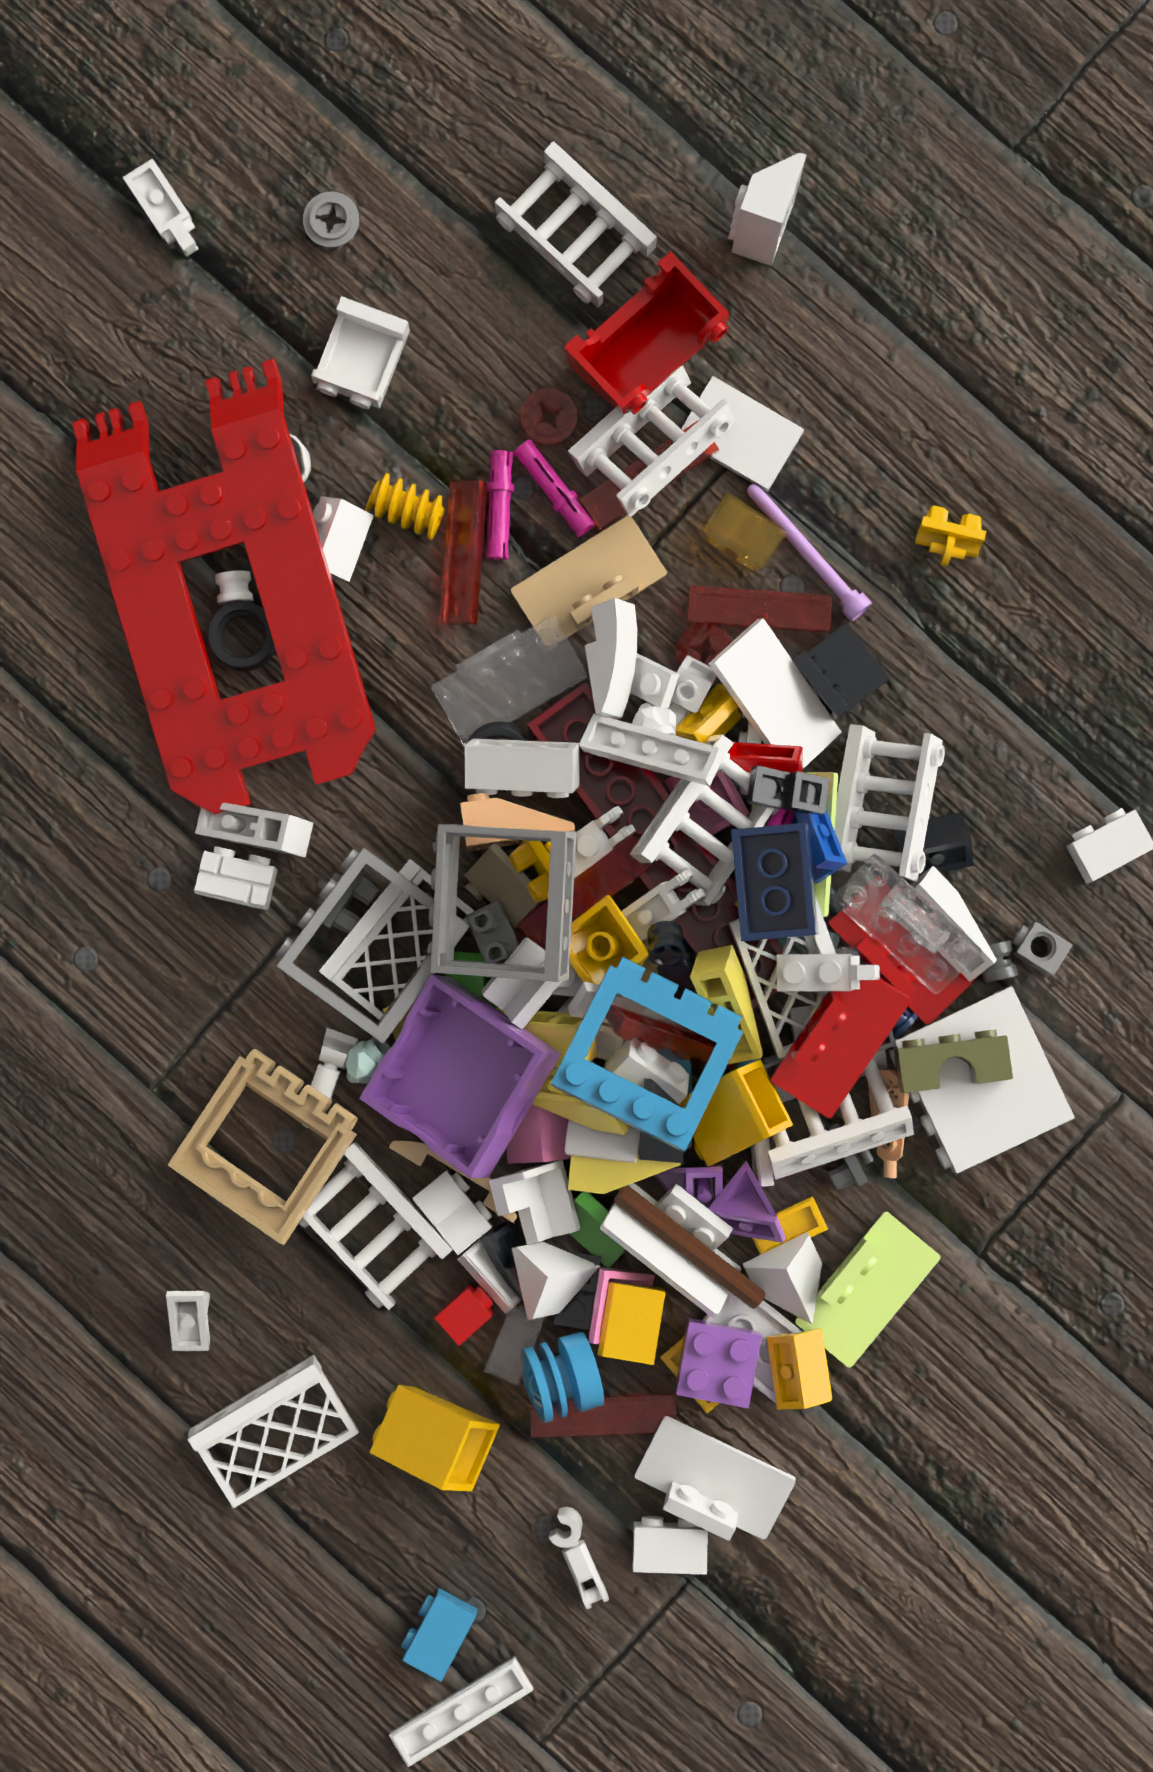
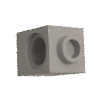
M1033 922L1028 927L1022 925L1014 936L1012 944L1016 945L1012 955L1044 975L1054 976L1073 945L1041 924ZM1036 937L1043 939L1047 944V952L1041 958L1035 956L1030 948L1032 940Z

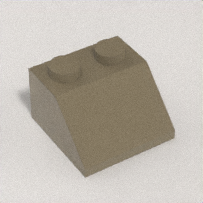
M496 843L464 875L469 881L465 888L479 902L483 898L490 904L495 901L501 902L508 921L514 929L545 901L536 903L526 887L531 880L523 872L518 874L508 860V856Z

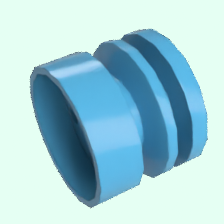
M579 1331L559 1337L557 1341V1356L553 1355L545 1342L540 1343L538 1346L539 1359L533 1347L521 1349L524 1386L529 1401L535 1408L542 1423L553 1421L552 1404L560 1418L567 1417L568 1398H571L579 1412L604 1405V1393L597 1363L583 1332Z

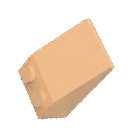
M486 793L467 796L468 802L460 803L463 825L575 832L574 822L503 799L490 798ZM465 837L469 852L489 849L494 843L499 847L518 845L523 841Z

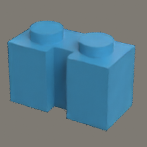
M439 1588L435 1597L427 1595L418 1615L424 1618L417 1630L410 1627L401 1644V1648L406 1650L402 1661L441 1682L476 1618L477 1608Z

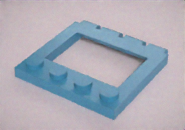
M622 957L617 968L610 965L550 1086L684 1153L743 1031L737 1029L742 1016L718 1005L714 1015L711 1016L707 1012L712 1001L688 989H685L679 1000L674 997L679 986L678 984L652 972L648 982L645 983L640 979L646 968ZM617 993L716 1042L685 1108L584 1059Z

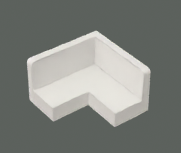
M563 1160L530 1167L489 1180L497 1215L501 1216L518 1211L527 1245L580 1230L571 1190H568V1178Z

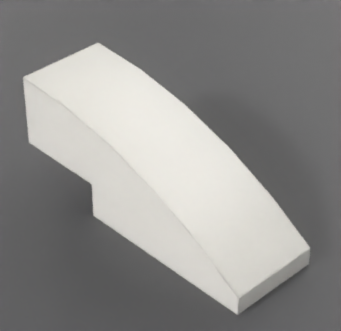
M613 598L591 607L596 641L585 645L595 712L598 715L617 720L623 716L633 682L637 655V622L635 605Z

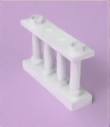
M553 141L544 150L545 171L511 206L501 197L495 201V210L498 214L496 219L507 231L511 232L514 229L575 286L573 291L583 302L588 304L591 301L599 307L603 303V292L599 289L600 285L632 252L637 253L640 251L647 257L656 248L657 236ZM562 179L572 188L570 190L571 195L535 230L521 216L555 180L559 182ZM588 203L597 211V218L561 254L547 239L581 204L585 206ZM614 227L623 235L621 238L623 242L587 278L573 263L607 228L611 229Z
M683 365L647 397L649 399L648 403L638 413L633 415L629 412L623 415L615 408L568 450L577 468L586 477L598 468L621 489L616 496L626 514L630 517L639 509L646 507L651 498L719 437L724 436L731 426L736 423L725 400L722 399L711 409L687 388L691 381ZM676 397L701 418L686 433L661 412ZM649 421L674 442L660 456L656 455L634 435ZM622 445H625L648 466L633 480L608 459Z
M850 724L837 793L834 829L847 865L838 871L850 872L851 866L855 861L898 866L900 867V877L917 882L918 875L922 873L925 866L923 847L937 769L944 760L943 740L933 734L924 733L922 746L877 741L875 737L876 732L862 725ZM875 755L919 760L916 781L870 776L869 766L871 758ZM868 790L911 795L913 798L910 815L906 817L864 811L862 807L864 794ZM864 825L906 831L903 852L859 847L856 843L858 828Z
M723 734L710 736L705 744L719 747L724 753L717 772L721 770L748 791L750 774L730 760V754L727 753L733 742ZM680 779L630 855L640 863H653L654 860L658 861L660 859L678 874L690 869L694 876L690 878L689 882L698 889L702 888L706 894L705 897L695 904L710 906L711 903H716L725 892L726 886L724 883L735 868L733 844L731 842L726 847L689 818L690 814L687 811L693 802L701 800L738 829L763 827L771 814L774 815L780 809L756 805L747 818L712 791L709 786ZM674 830L683 831L719 859L708 877L669 848L667 841Z
M885 1049L876 1052L860 1075V1077L866 1075L880 1111L879 1115L864 1120L859 1119L851 1096L848 1093L839 1106L845 1125L827 1131L824 1130L818 1112L798 1100L811 1135L809 1138L796 1142L789 1140L786 1129L773 1135L776 1147L768 1151V1156L775 1180L914 1135L912 1116L908 1106L901 1108L893 1107L879 1069H887ZM773 1084L782 1103L795 1099L794 1096Z
M355 1142L344 1153L348 1158L344 1162L345 1167L319 1191L299 1224L304 1228L310 1225L369 1288L365 1292L367 1297L378 1308L384 1305L389 1310L396 1303L389 1294L429 1256L433 1258L435 1255H438L443 1259L453 1249L426 1216ZM364 1175L372 1184L368 1189L370 1193L329 1230L315 1214L355 1176L359 1179ZM388 1201L397 1211L393 1215L395 1219L354 1257L340 1240L380 1203L384 1205ZM413 1228L422 1238L418 1242L420 1246L383 1281L378 1283L365 1267L404 1230L409 1231Z

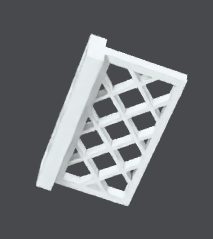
M411 859L408 860L399 872L416 886H419L423 879L431 885V876ZM391 882L319 972L380 1020L384 1013L375 1007L373 991L394 989L396 998L399 994V988H403L406 985L398 984L396 963L417 961V967H419L421 961L425 959L426 956H421L419 935L433 934V929L418 931L416 910L428 908L424 905L415 906V899ZM410 897L411 906L401 907ZM457 897L456 906L467 915L474 912L472 908ZM412 911L414 931L393 934L391 921L393 916L397 912ZM387 925V926H388V934L379 935L380 932H381V931L385 928V926ZM414 936L416 957L395 959L393 938ZM389 939L391 960L370 962L369 946L374 940ZM365 952L366 962L356 963ZM392 964L394 985L373 987L371 966ZM366 967L368 988L353 989L342 979L351 968ZM369 992L370 1002L359 993Z
M817 899L816 909L819 934L802 936L803 940L798 937H787L788 940L781 955L789 954L794 941L805 945L808 954H836ZM739 919L729 922L731 932L776 1056L779 1059L783 1058L793 1045L792 1043L782 1047L779 1033L784 1022L797 1026L802 1031L828 991H818L814 1001L799 995V991H781L789 995L782 1013L778 1014L769 1010L767 999L772 989H777L775 984L777 980V964L769 981L758 977L754 968L760 954L777 961V956L763 951L767 939L760 940L757 947L741 941ZM747 948L755 951L752 958H750ZM759 982L767 985L764 992L762 991ZM795 998L812 1005L804 1024L787 1018ZM772 1016L778 1018L776 1026L773 1022Z
M312 1355L190 1428L187 1440L194 1451H198L228 1501L235 1508L357 1435L359 1430L321 1370V1365L315 1355ZM317 1383H320L326 1393L323 1407L303 1403L305 1391ZM300 1394L298 1401L290 1400ZM329 1401H331L336 1410L328 1408ZM280 1405L295 1407L296 1412L292 1426L271 1421L274 1409ZM301 1409L321 1413L317 1432L296 1427ZM269 1413L267 1420L260 1419V1417ZM326 1415L341 1418L347 1427L346 1430L336 1436L321 1433ZM250 1423L264 1426L261 1445L240 1440L242 1429ZM269 1428L290 1432L286 1450L265 1446ZM237 1432L236 1439L229 1438L230 1435ZM294 1434L315 1438L312 1450L306 1454L291 1452ZM320 1439L326 1441V1442H324L323 1444H321V1445L318 1446V1443H319V1440H320ZM219 1442L234 1446L229 1463L214 1460L208 1449ZM238 1447L259 1451L254 1469L234 1465ZM263 1452L284 1457L281 1469L274 1473L260 1471L259 1467ZM288 1458L295 1459L287 1465ZM220 1469L227 1470L226 1478ZM232 1471L252 1476L250 1487L238 1495L234 1493L229 1485ZM257 1477L264 1478L255 1484Z

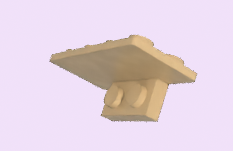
M626 516L511 589V593L545 647L550 649L593 622L592 606L613 598L627 601L665 577L667 571L633 518Z

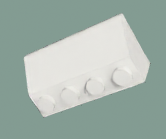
M797 153L752 175L749 186L741 185L735 202L736 207L732 216L731 231L728 239L734 241L732 253L772 266L796 198L806 159L805 154Z

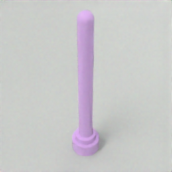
M751 484L748 487L747 493L749 497L841 599L839 604L843 607L842 613L849 621L852 622L862 615L872 605L868 597L863 592L859 594L856 589L852 591L759 485Z

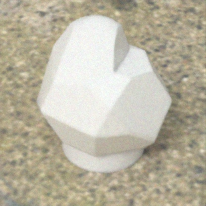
M649 702L643 703L640 706L632 724L676 736L675 713Z

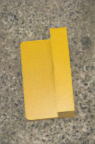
M717 684L705 696L699 710L696 713L690 711L676 726L675 734L678 737L704 744L710 736L725 735L741 719V714L737 709L738 705L724 685Z
M812 1329L793 1334H775L766 1337L777 1410L806 1409L832 1400L821 1329Z

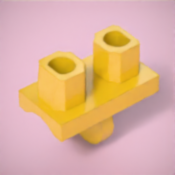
M931 506L926 517L923 516L915 543L930 547L929 552L941 554L940 565L943 566L949 565L951 557L964 560L965 555L977 558L986 535V531L981 530V517L966 514L962 515L960 524L947 522L949 511L943 507Z
M523 840L521 845L509 855L508 860L518 874L534 866L539 877L529 882L526 887L533 900L537 903L548 899L551 842H547L543 846L541 841Z

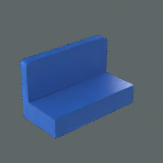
M826 809L824 815L794 812L795 818L791 824H809L814 883L817 884L847 865V861Z

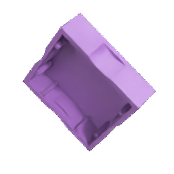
M431 974L405 1018V1023L398 1039L382 1058L359 1099L398 1127L407 1129L417 1135L431 1151L467 1177L489 1178L561 1053L525 1028L520 1029L505 1014L451 977Z

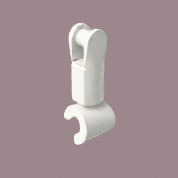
M327 1028L319 1061L324 1062V1064H318L311 1086L331 1099L341 1073L337 1068H346L345 1063L348 1053L359 1040Z
M570 1507L559 1508L557 1517L560 1523L570 1526L571 1530L564 1532L559 1528L550 1531L549 1539L556 1546L563 1547V1556L574 1578L586 1609L592 1608V1603L601 1599L604 1602L609 1601V1597L585 1541H578L583 1524L580 1514ZM593 1578L596 1586L586 1590L583 1582Z

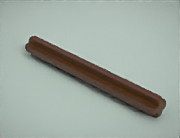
M629 1185L622 1187L617 1192L614 1202L747 1306L755 1309L761 1304L765 1297V1291Z

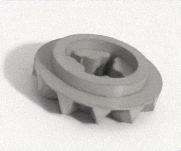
M338 192L321 193L311 199L304 210L303 225L305 232L313 243H317L326 249L329 247L342 248L345 243L354 239L355 233L360 227L358 209L354 202L344 194ZM335 208L337 220L342 221V223L335 224L329 233L326 223L321 221V219L329 218L330 213Z

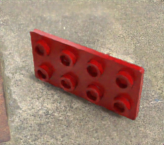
M876 875L849 901L850 903L840 913L828 921V925L867 965H879V978L909 996L911 1002L908 1008L925 1025H929L977 977L971 982L967 980L896 905L901 896L881 875Z
M881 978L880 980H860V989H852V991H828L770 1077L771 1082L825 1117L832 1118L910 1004V997Z

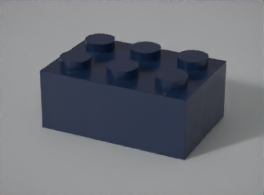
M796 823L732 829L741 941L818 935L809 824Z

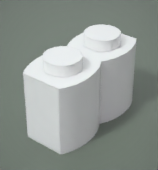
M446 1170L412 1199L451 1248L459 1255L492 1228L488 1220L493 1215L480 1199L476 1203L471 1200L466 1193L470 1186L457 1171L451 1175Z

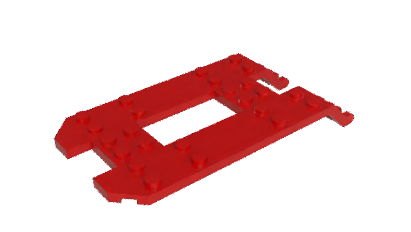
M274 359L263 361V364H261L264 376L267 379V386L258 389L256 374L252 367L242 368L247 393L244 391L238 371L229 372L228 380L233 388V397L228 399L224 398L223 386L219 378L213 377L205 380L210 397L211 431L223 472L162 491L158 490L149 459V423L141 401L129 404L128 412L133 421V428L126 431L122 413L117 408L109 410L113 435L104 412L95 416L100 439L92 441L90 426L84 418L72 423L77 439V476L170 789L213 814L226 811L220 809L223 803L239 806L251 804L241 769L302 751H306L315 785L352 775L366 745L370 742L376 731L284 417L282 381ZM245 543L285 681L221 700L180 562Z

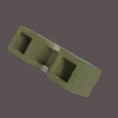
M996 1029L974 1032L975 1039L961 1041L960 1034L938 1036L939 1044L925 1045L924 1038L902 1041L903 1048L894 1049L899 1093L940 1089V1067L947 1059L957 1057L967 1064L970 1070L971 1084L1013 1079L1007 1035L997 1036Z

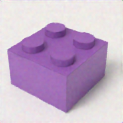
M688 1318L675 1384L676 1395L749 1408L762 1338L761 1333L756 1330Z

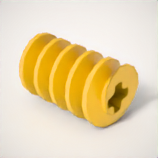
M386 473L375 484L365 511L370 512L375 506V516L379 519L388 512V522L391 524H395L401 517V527L406 530L414 523V532L417 535H421L428 528L427 537L429 540H432L439 529L445 512V508L442 507V495H438L433 502H430L429 490L426 489L418 497L416 496V484H412L407 491H403V479L399 478L391 486L389 485L390 474Z

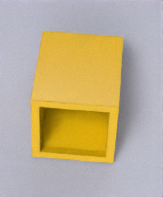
M761 1059L721 1077L693 1134L697 1155L706 1162L708 1167L793 1125ZM692 1093L688 1094L679 1103L682 1108H685Z
M398 1385L397 1389L388 1399V1410L382 1424L377 1427L373 1434V1446L370 1453L441 1490L472 1492L500 1424L416 1387Z

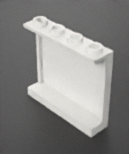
M1012 986L995 992L981 1001L900 1039H896V1046H893V1050L889 1051L896 1067L894 1049L903 1048L902 1041L924 1038L925 1045L939 1044L938 1036L960 1034L961 1041L975 1039L974 1032L996 1029L997 1036L1007 1035L1013 1079L971 1084L970 1070L967 1064L957 1057L947 1059L940 1067V1089L909 1092L911 1101L913 1103L919 1102L925 1114L920 1117L926 1133L928 1136L935 1135L940 1148L935 1151L944 1169L950 1167L953 1173L962 1172L1075 1118Z

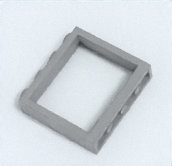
M438 824L436 842H433V851L437 853L436 868L433 869L431 874V887L435 890L434 905L431 906L429 911V924L433 927V935L427 949V953H431V972L552 982L569 980L576 832ZM460 836L551 842L545 967L454 960Z
M363 847L359 853L354 849L340 866L346 870L338 882L332 878L319 894L324 901L316 912L311 908L308 909L297 924L302 931L294 941L288 937L275 955L281 958L277 963L278 968L384 1043L417 999L430 975L435 974L431 972V953H428L377 1024L293 963L365 864L371 866L429 910L434 905L433 897ZM457 915L454 947L470 927L467 922Z

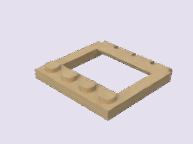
M253 1049L246 1059L241 1056L238 1057L168 1163V1166L272 1239L285 1245L357 1134L351 1130L358 1118L339 1104H335L326 1114L332 1103L330 1098L310 1085H306L298 1095L304 1081L282 1066H278L270 1076L276 1062L257 1049ZM246 1086L327 1140L287 1201L207 1147V1144Z

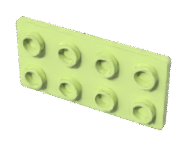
M885 1211L818 1291L813 1325L799 1317L795 1319V1323L804 1331L821 1329L825 1349L848 1368H851L940 1260V1255L889 1212Z

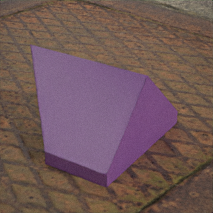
M745 1161L710 1205L709 1210L733 1228L730 1234L784 1243L786 1236L778 1217L748 1162Z
M707 1165L674 1167L653 1175L666 1192L675 1184H678L708 1209L723 1190V1170L720 1165H711L709 1167Z

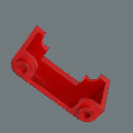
M671 251L657 263L661 270L655 274L653 279L649 276L644 280V287L595 331L592 329L588 330L585 341L576 335L564 346L566 363L623 415L629 412L633 415L638 413L648 403L649 399L647 397L709 341L712 343L717 342L728 331L726 323L729 320V312Z

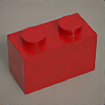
M469 1283L437 1312L434 1319L460 1346L492 1317L494 1309L491 1306L494 1300L480 1285L475 1289Z

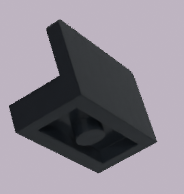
M958 812L928 819L923 847L925 866L918 877L932 866L940 873L974 866L972 838L961 813ZM892 829L898 852H903L906 831Z

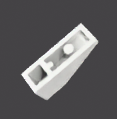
M223 803L220 809L226 811L218 814H213L201 807L195 834L269 851L306 857L313 822L288 814Z
M934 866L918 877L917 882L913 881L896 902V905L969 982L996 962L997 959L958 891Z

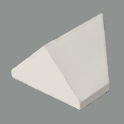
M808 1232L743 1263L749 1279L765 1291L764 1299L813 1325L822 1262Z
M545 1242L512 1248L528 1320L559 1314L601 1267L598 1264Z

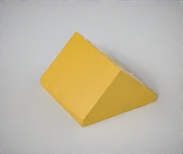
M610 895L605 896L573 921L571 927L570 964L583 982L601 985L610 965L617 968L622 957L640 966L649 958L647 948Z
M609 1282L597 1355L654 1365L665 1289L659 1286Z

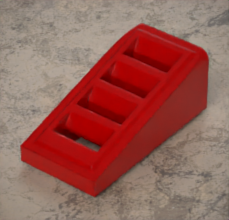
M733 742L728 751L730 754L729 759L749 773H751V767L757 765L789 773L795 771L803 772V747Z

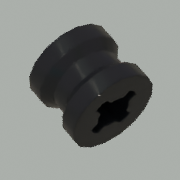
M660 921L648 928L647 940L650 944L648 952L650 961L653 964L667 967L676 965L684 959L686 955L685 947L682 943L684 935L683 929L678 923Z

